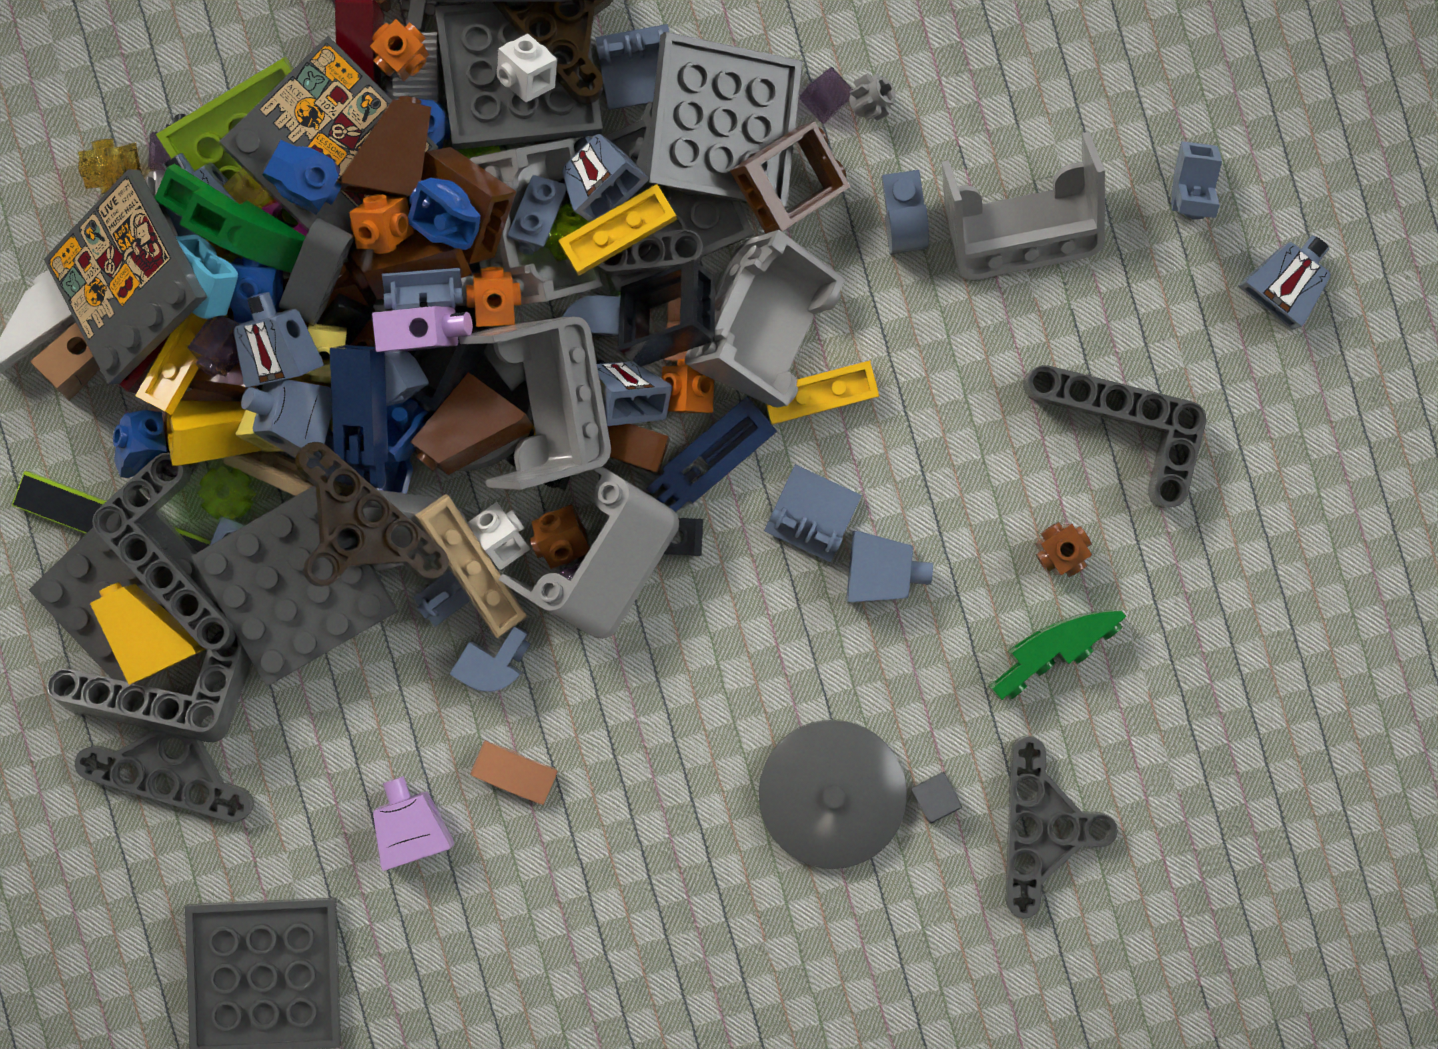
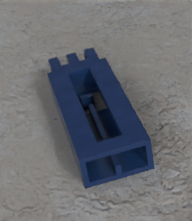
M341 345L330 348L334 452L374 488L382 489L385 485V462H388L385 352H376V347ZM360 426L363 427L364 435H360ZM361 440H364V451H361ZM344 476L345 484L347 486H353L352 480L349 477Z
M747 396L664 466L663 470L665 473L650 484L646 490L652 494L662 485L666 491L656 500L664 503L672 496L676 502L671 504L669 508L677 512L689 500L692 504L777 433V430ZM701 456L711 469L691 484L690 482L701 473L699 469L694 466L685 475H683L682 471Z

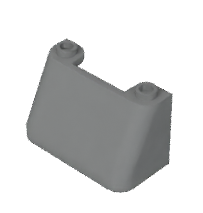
M572 139L522 147L469 159L516 191L495 257L479 261L480 268L502 267L504 272H511L513 283L520 282L521 305L545 302L602 286L598 266L578 276L559 244L558 240L568 235L562 204L544 248L540 247L538 251H534L533 255L523 254L519 250L520 245L518 241L507 238L532 175L556 182L557 180L564 179L562 169L575 155ZM491 294L489 297H495L498 294Z
M780 230L744 241L733 254L715 292L714 342L688 350L685 356L686 365L698 373L777 408L788 406L798 391L796 386L797 378L788 371L814 314L831 310L836 306L841 297L840 289L845 278Z

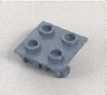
M668 24L595 37L608 110L653 102L660 35L664 32H670Z
M795 464L764 531L831 562L842 542V537L862 495Z

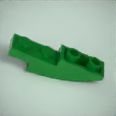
M175 163L167 167L154 197L157 202L182 217L180 225L235 254L275 269L292 273L306 236L248 200L241 204L237 203Z
M1121 610L1094 611L1057 621L1036 631L1007 651L1016 663L988 687L1001 700L1006 696L1010 700L1015 698L1027 687L1024 681L1034 673L1041 676L1054 666L1056 662L1053 658L1056 655L1067 664H1070L1073 660L1076 664L1085 660L1093 653L1094 649L1091 646L1101 637L1104 640H1108L1122 629L1123 626L1120 622L1127 616Z

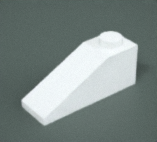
M49 270L33 280L34 286L25 291L0 337V373L76 322Z

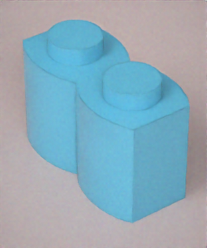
M198 235L175 236L199 284L207 295V298L193 313L205 319L227 315L238 278L236 269L228 261L217 256L214 247Z

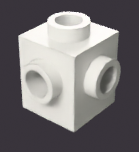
M529 34L498 48L497 78L523 101L528 102L555 88L557 58Z
M498 502L467 522L477 540L499 570H502L530 550L519 533L525 527L513 510L505 513Z

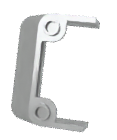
M1090 132L1082 133V162L1068 164L1059 169L1053 178V190L982 204V198L978 189L969 185L957 186L949 160L941 161L944 205L959 272L965 279L978 280L1087 258L1095 255L1102 249L1105 242V169Z
M561 317L506 325L471 333L468 336H459L460 344L493 343L495 352L500 360L505 363L523 362L536 435L526 437L517 444L514 452L516 472L485 480L487 488L522 490L599 468L608 461L611 453V444L591 329L584 319L580 317Z
M601 466L593 469L602 475L594 489L593 498L596 506L610 517L571 581L557 573H549L542 576L534 588L503 573L498 580L539 607L596 638L604 639L612 636L621 625L677 533L679 519L674 510Z

